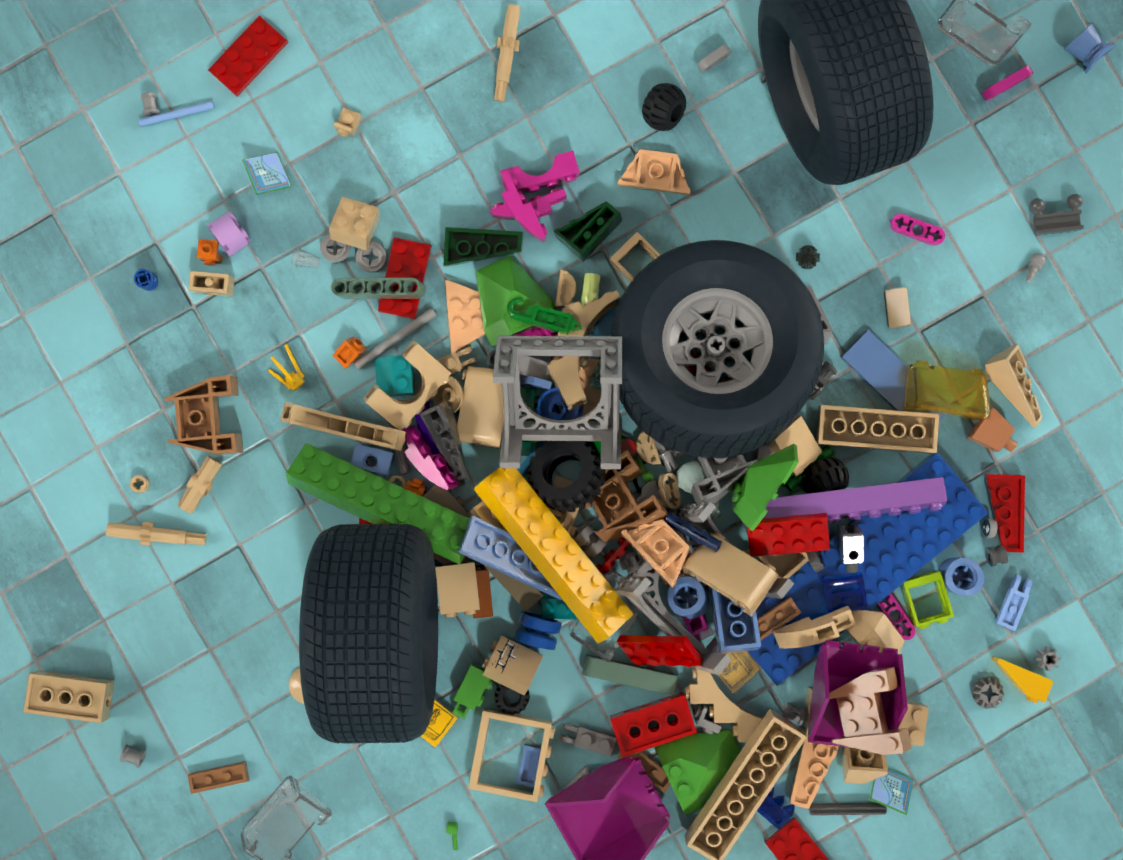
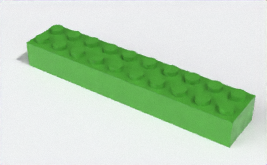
M305 443L286 472L288 484L372 524H410L416 526L427 534L434 553L457 564H461L465 555L458 553L469 518L307 443Z

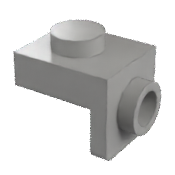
M702 704L701 708L698 707L694 714L696 724L703 727L702 730L706 733L713 734L715 732L719 734L722 726L720 723H714L713 720L705 717L708 707Z

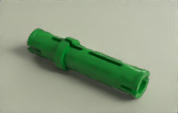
M826 445L814 462L821 457H832L835 455V452ZM802 473L792 476L785 483V486L793 492L802 484L803 477H806L805 474L799 480L797 479Z

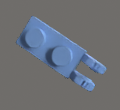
M1018 574L1011 581L1010 588H1008L995 624L1015 631L1032 586V580L1027 579L1023 584L1022 591H1018L1017 589L1021 581V576Z

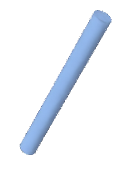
M210 101L139 119L140 126H145L214 109V103Z

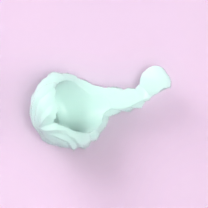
M698 461L686 462L676 472L678 487L688 493H691L694 483L707 479ZM719 501L713 503L716 508L710 514L711 518L716 519L721 515L718 507Z

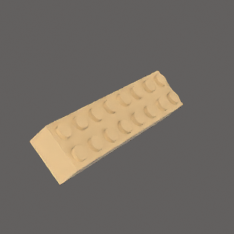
M772 709L768 710L685 833V841L688 847L710 860H724L807 738L803 728Z

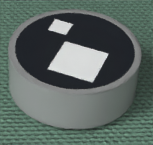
M986 518L982 525L983 536L985 538H994L998 530L997 522L995 519Z

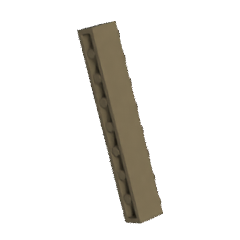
M435 485L422 496L467 517L466 513L468 511L464 508L466 504L459 496L455 498L452 495L453 489L446 490ZM484 565L526 612L543 597L542 591Z

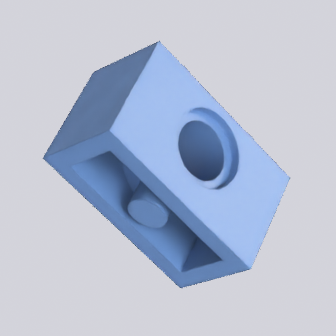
M356 444L350 464L363 470L372 471L374 475L384 478L385 475L390 476L395 453ZM371 456L377 459V464L374 467H370L368 464V459Z

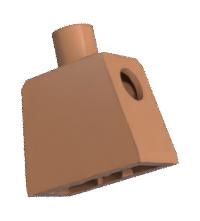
M994 408L985 410L966 437L968 440L993 452H999L1003 447L1012 452L1018 445L1016 441L1010 438L1015 431L1014 427Z

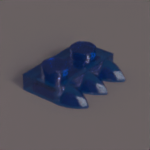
M773 787L757 811L779 830L792 817L795 805L783 806L784 795L773 797Z

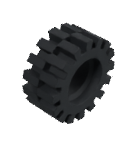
M499 684L494 696L495 704L499 707V710L503 711L504 714L511 715L519 714L522 710L524 711L529 703V690H527L525 696L519 693L520 698L518 702L510 704L505 700V693L510 688Z

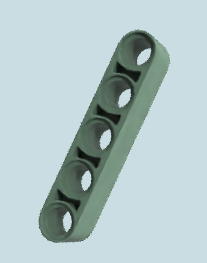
M339 278L332 282L331 291L343 299H419L425 295L426 287L415 278ZM417 284V290L412 292L413 286ZM345 285L344 291L340 292L341 287ZM363 285V289L358 293V288ZM381 285V289L376 292L377 286ZM399 285L398 291L394 292L395 286Z
M586 655L582 675L669 695H675L679 676L665 671L593 655Z

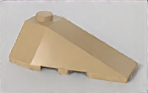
M1015 344L992 356L985 364V370L992 382L1034 428L1042 420V415L1036 396L1031 394V378L1026 377L1024 370L1027 367L1026 360L1019 345Z

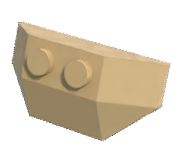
M855 608L851 610L856 625L845 630L856 644H860L861 650L863 645L880 647L879 652H882L883 647L898 649V654H901L905 641L883 612Z

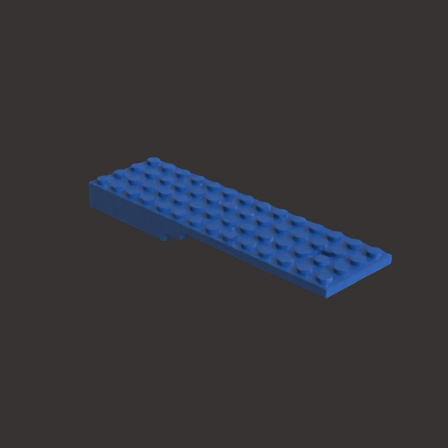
M938 453L930 454L896 483L943 477L947 502L945 506L941 507L942 510L929 511V508L922 509L919 513L912 514L909 511H902L901 515L889 516V513H884L878 518H869V515L861 516L860 520L849 522L847 525L857 524L863 532L864 562L858 563V572H846V564H843L839 556L837 534L829 540L830 550L821 551L826 568L816 573L810 562H806L789 577L794 585L782 599L764 598L756 610L757 618L789 596L801 611V614L785 625L806 617H810L813 620L845 606H849L850 610L853 608L871 610L986 516L988 511ZM771 633L761 640V647L758 650L748 652L778 686L819 652L820 645L825 644V642L799 648H779L774 633Z

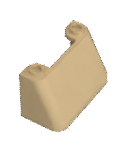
M468 366V369H464L462 376L465 385L457 424L460 442L501 449L504 422L502 383H493L494 369Z
M717 532L714 534L710 533L709 535L722 541L719 550L714 552L703 544L699 545L683 564V572L688 577L695 578L696 576L698 582L705 583L732 600L735 605L738 606L739 604L744 609L743 612L752 617L776 581V569L768 563L764 565L726 542L725 537Z

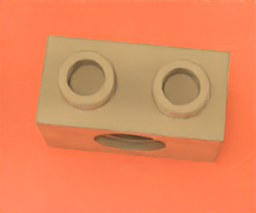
M190 271L189 291L195 294L233 297L235 278L229 274Z

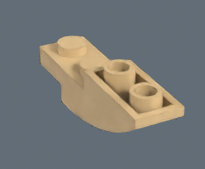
M845 606L813 620L810 617H806L774 630L773 633L779 648H799L840 637L838 632L853 627L856 623L849 606Z

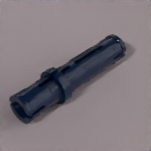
M671 512L667 515L665 522L668 525L696 540L697 544H703L714 552H717L721 547L722 541L709 535L705 529L701 530Z

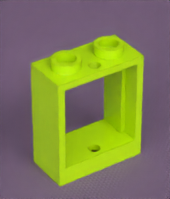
M935 570L911 577L900 585L913 626L925 629L930 627V623L937 622L941 624L948 622L949 618L954 617L941 571ZM934 582L943 612L918 619L909 589Z

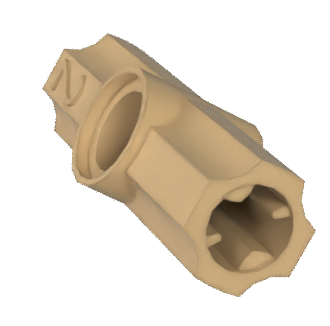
M207 456L198 472L193 474L188 481V488L177 506L193 514L201 499L211 490L213 480L223 464Z

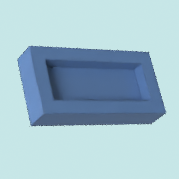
M520 375V384L550 390L552 382Z
M524 745L516 784L534 787L541 747Z

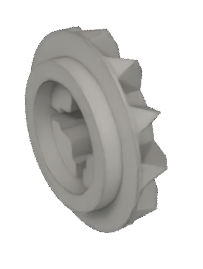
M329 233L321 241V254L330 262L344 261L349 256L351 246L337 242L338 246L343 248L338 249L335 254L334 250L330 248L337 241L331 240Z
M370 242L367 251L358 248L356 262L362 270L370 273L384 267L386 253L380 244ZM373 252V255L377 258L373 259L370 265L369 259L363 256H369Z
M990 677L981 678L973 686V699L983 708H996L999 703H1002L1004 696L1003 686L996 679ZM990 687V691L994 692L995 694L990 695L988 698L981 692L988 691V688Z

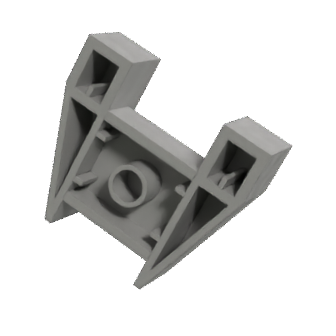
M672 450L675 459L686 455ZM743 455L726 458L697 457L707 479L693 484L691 493L695 502H718L733 489L737 482H741L747 468L758 462L757 459L746 463Z

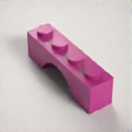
M574 151L555 155L553 166L543 175H528L519 166L500 171V174L506 170H509L510 175L514 174L518 185L515 187L518 192L522 193L527 191L534 193L545 186L552 188L563 181H566V183L577 180L580 174ZM502 179V182H503V185H504V189H505V192H506V191H508V190H507V188H506V186H505V183H504V181H503V179Z

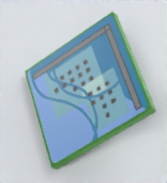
M277 152L242 159L256 195L291 187Z
M888 768L887 775L873 781L870 800L907 815L914 779Z

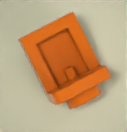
M199 239L197 258L203 261L204 265L215 266L216 263L222 264L223 256L218 253L219 242L216 240Z

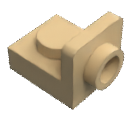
M343 108L338 122H334L333 126L339 135L354 137L362 116L357 112Z

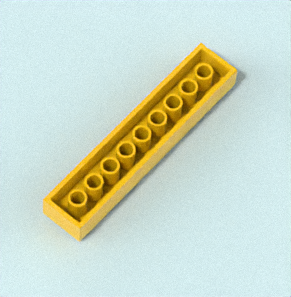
M498 468L474 488L475 492L598 644L609 638L633 615L632 611L516 468Z

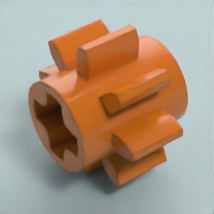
M414 478L413 481H407L405 489L424 496L427 486L422 485L423 480Z

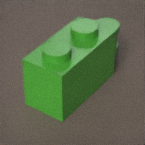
M474 663L471 664L454 698L457 704L452 712L453 714L465 719L469 709L475 710L476 706L481 707L485 699L482 694L485 688L489 690L493 683V680L483 676L484 668ZM459 705L466 706V710L459 708Z

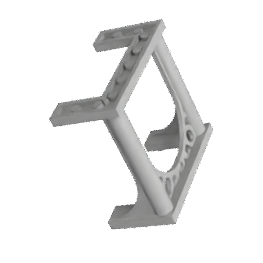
M497 336L493 383H502L504 410L500 468H520L523 440L601 441V469H621L619 398L620 384H622V336ZM519 356H601V397L598 404L588 414L572 420H552L536 414L525 404L521 396ZM529 418H533V419H535L536 421H525V420H526V419H529ZM596 419L599 422H588V420Z
M712 502L687 503L681 508L679 518L701 530L705 529L708 531V534L717 532L724 536L710 517V514L716 508ZM671 527L685 541V543L688 546L699 545L696 543V540L692 538L689 541H686L683 537V533ZM725 537V541L728 542V543H730L731 545H733V544ZM644 558L639 562H635L630 567L631 572L618 581V587L615 591L620 596H626L667 636H687L703 658L701 666H694L697 670L720 675L732 659L726 654L718 653L716 636L705 648L664 607L659 595V574L656 570L653 573L647 572L652 569V566ZM646 576L651 577L653 579V584L651 586L649 585L652 582ZM777 578L765 597L782 599L794 583L789 578ZM653 591L654 595L651 597L649 593L647 595L645 592Z

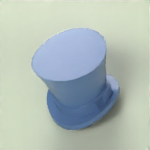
M1091 23L1064 50L1082 61V64L1085 65L1083 71L1086 74L1116 44L1104 42Z
M948 558L939 566L938 571H941L946 590L961 596H970L977 593L983 587L984 573L981 567L971 559Z
M688 576L679 577L673 588L669 587L668 604L676 614L687 619H696L707 610L709 605L708 594L696 579Z

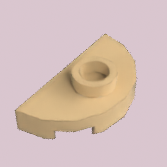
M560 269L555 307H563L570 303L577 291L576 281L568 271Z
M642 431L636 443L640 458L649 464H662L654 439Z

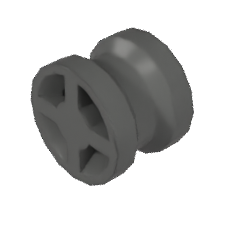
M998 545L996 548H986V558L991 567L996 566L997 563H1008L1007 551L1003 545Z

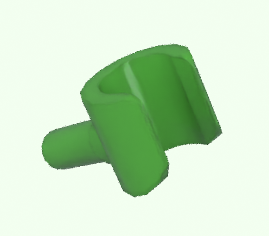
M640 456L637 457L636 460L644 472L642 473L643 480L645 482L654 480L652 470L646 471Z
M448 822L446 833L452 834L453 850H458V824Z

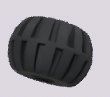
M661 83L654 86L647 94L642 106V115L645 122L655 130L668 131L673 129L684 115L686 97L676 85Z
M827 457L813 462L805 468V472L801 475V477L804 474L806 476L803 477L802 487L806 494L843 490L849 484L847 467L834 457Z

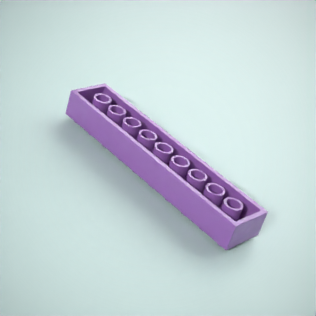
M944 478L777 497L775 500L771 499L767 504L766 510L768 512L764 518L827 513L829 523L841 522V518H849V521L860 520L861 516L869 515V518H878L884 513H889V516L901 515L902 511H909L910 514L919 513L922 509L929 508V511L942 510L941 507L945 506L947 502Z

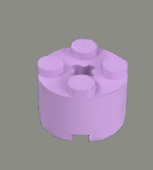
M231 212L224 213L207 225L229 257L249 245V236L242 227L238 229L239 224Z

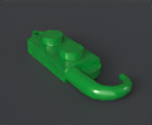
M523 298L513 299L508 305L507 310L511 318L532 326L566 335L583 329L573 318L572 314L539 305L529 307L525 314L515 312L514 305L518 302H523Z

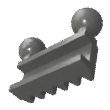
M1072 194L1068 197L1067 205L1072 211L1042 214V211L1045 209V203L1042 199H1033L1029 204V209L1034 213L1035 236L1076 232L1084 229V225H1081L1080 214L1082 213L1080 207L1083 204L1082 197L1078 194Z

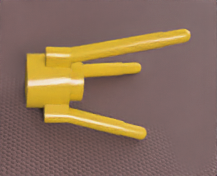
M285 344L284 347L297 374L294 371L289 374L274 356H271L270 359L286 376V380L271 369L268 372L283 383L288 390L291 389L294 392L305 383L303 380L305 376L301 372L288 344Z

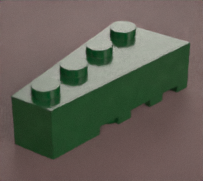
M445 227L443 266L448 267L522 253L523 232Z

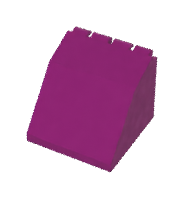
M826 640L825 644L820 645L814 672L808 742L847 747L832 743V739L844 735L837 699H830L829 693L876 669L890 667L895 669L898 688L880 692L888 730L898 729L908 710L903 656L898 654V649L883 647L882 652H879L880 647L863 645L862 650H860V644L843 642V646L839 647V641Z
M631 756L602 765L546 801V808L576 860H644L670 824L667 820L670 818V814L665 805H657L663 801L657 790L653 788L654 785L647 772L640 773L645 771V768L638 757L632 759Z

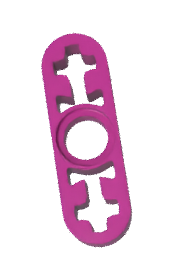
M1027 65L989 87L981 94L987 102L1033 75L1034 72Z
M898 214L890 221V228L894 232L932 246L939 245L945 239L943 229L904 214ZM901 219V223L904 225H908L909 222H911L910 226L908 227V231H906L907 226L904 225L898 228V224L895 221ZM914 225L921 226L922 233L920 235L913 233ZM926 232L929 234L937 232V236L940 238L934 241L933 236L927 235L925 238L924 235Z
M890 593L886 601L888 604L891 605L893 603L894 605L888 607L886 603L879 602L877 606L886 615L904 640H910L915 635V628L892 593ZM893 609L899 611L900 616L897 620H892L889 616ZM902 623L904 627L909 628L908 635L901 634L903 632L900 625L895 626V624Z

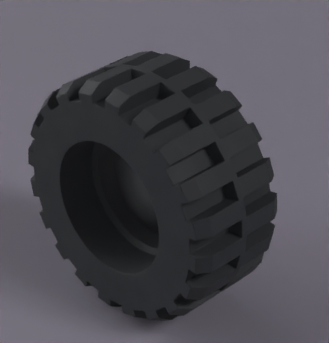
M545 441L541 448L538 447L534 451L536 453L535 457L531 456L529 462L532 465L528 466L527 471L530 475L528 482L549 508L557 509L559 512H565L566 509L569 512H575L578 507L582 510L586 508V503L590 502L591 504L595 501L593 497L601 493L602 490L599 487L604 485L605 479L603 476L605 475V469H601V457L588 441ZM567 460L581 461V473L573 484L563 488H557L552 485V475L558 465Z

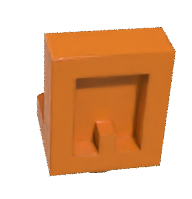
M353 336L345 340L332 356L347 369L367 349L363 346L361 340Z

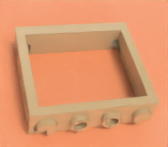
M484 708L468 789L538 802L539 797H543L545 785H541L542 777L546 778L548 771L545 761L546 758H550L552 747L548 746L549 739L554 738L555 727H552L553 721L519 714H504L503 711ZM490 719L545 729L533 793L479 782Z

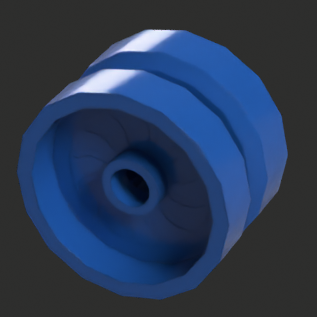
M557 387L547 390L538 401L537 413L542 417L552 420H572L583 416L584 405L569 411ZM560 405L563 407L561 411L559 410Z
M521 612L519 623L528 628H517L514 639L536 648L555 650L557 638L547 633H559L562 622L555 619L542 618V615Z

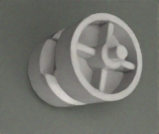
M590 523L584 529L577 527V536L573 540L580 548L584 549L586 556L591 560L597 554L604 556L603 548L608 544V541L604 542L596 535L597 530Z

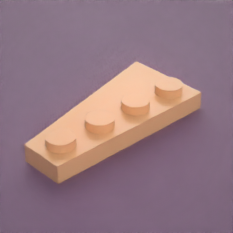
M805 729L807 738L801 746L788 803L809 809L824 776H826L829 770L828 768L832 760L835 759L838 753L839 746L808 742V729Z

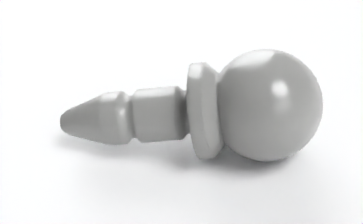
M1035 253L1031 256L1030 263L1028 264L1029 271L1026 275L1027 283L1031 282L1036 273L1041 271L1045 265L1046 258L1043 254Z

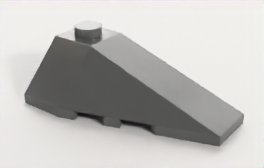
M444 400L420 413V416L442 457L446 460L447 466L456 476V480L459 481L467 478L468 475L455 416L451 406Z

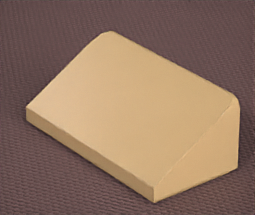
M907 287L885 290L888 327L910 326L911 319Z

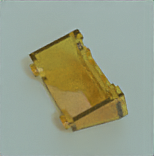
M916 361V364H910L908 369L904 410L963 416L962 418L976 421L990 419L991 409L987 374L983 373L982 369L967 371L928 365L927 361Z

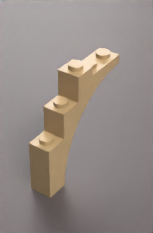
M618 291L607 292L602 298L587 302L584 307L581 306L579 301L565 305L561 309L562 312L572 314L573 318L583 329L570 332L568 335L558 333L557 336H588L595 324L607 312L618 306L621 299ZM562 356L563 358H556L547 365L549 374L569 411L587 403L579 379L580 356Z
M284 403L280 418L282 422L399 451L402 450V446L405 443V431L292 403Z
M692 667V679H696V681L688 682V687H685L686 699H689L690 704H712V706H709V718H712L714 723H736V725L732 726L733 737H736L738 742H747L764 716L751 713L736 705L718 688L711 673Z

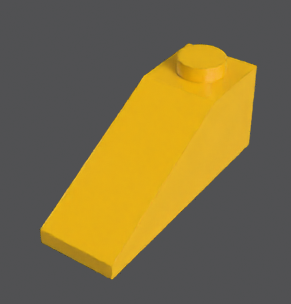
M992 657L991 660L1018 691L1027 695L1025 699L1036 704L1038 700L1046 702L1054 681L1000 658Z

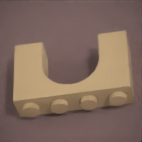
M413 341L401 355L418 369L421 374L422 384L418 393L410 399L397 400L375 384L363 397L365 403L398 430L406 429L411 424V419L414 415L422 412L425 407L424 404L436 396L437 389L441 385H445L451 375L447 368L416 341Z

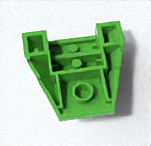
M511 256L476 270L483 330L491 347L496 346L497 336H513L533 327L528 323L517 321L510 317L507 309L513 299H524L523 302H518L514 305V311L517 313L525 314L528 308L533 305L557 310L552 298Z
M793 443L749 466L741 482H737L732 489L733 511L751 531H754L768 512L766 506L771 499L775 500L778 496L776 494L778 487L782 483L785 484L799 463L796 444Z
M731 729L720 730L719 734L715 732L713 734L706 732L696 733L654 747L685 816L704 807L741 752Z

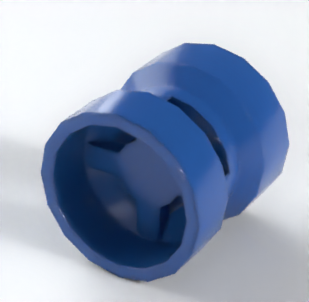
M140 269L134 275L135 284L144 290L152 291L158 286V277L149 270Z

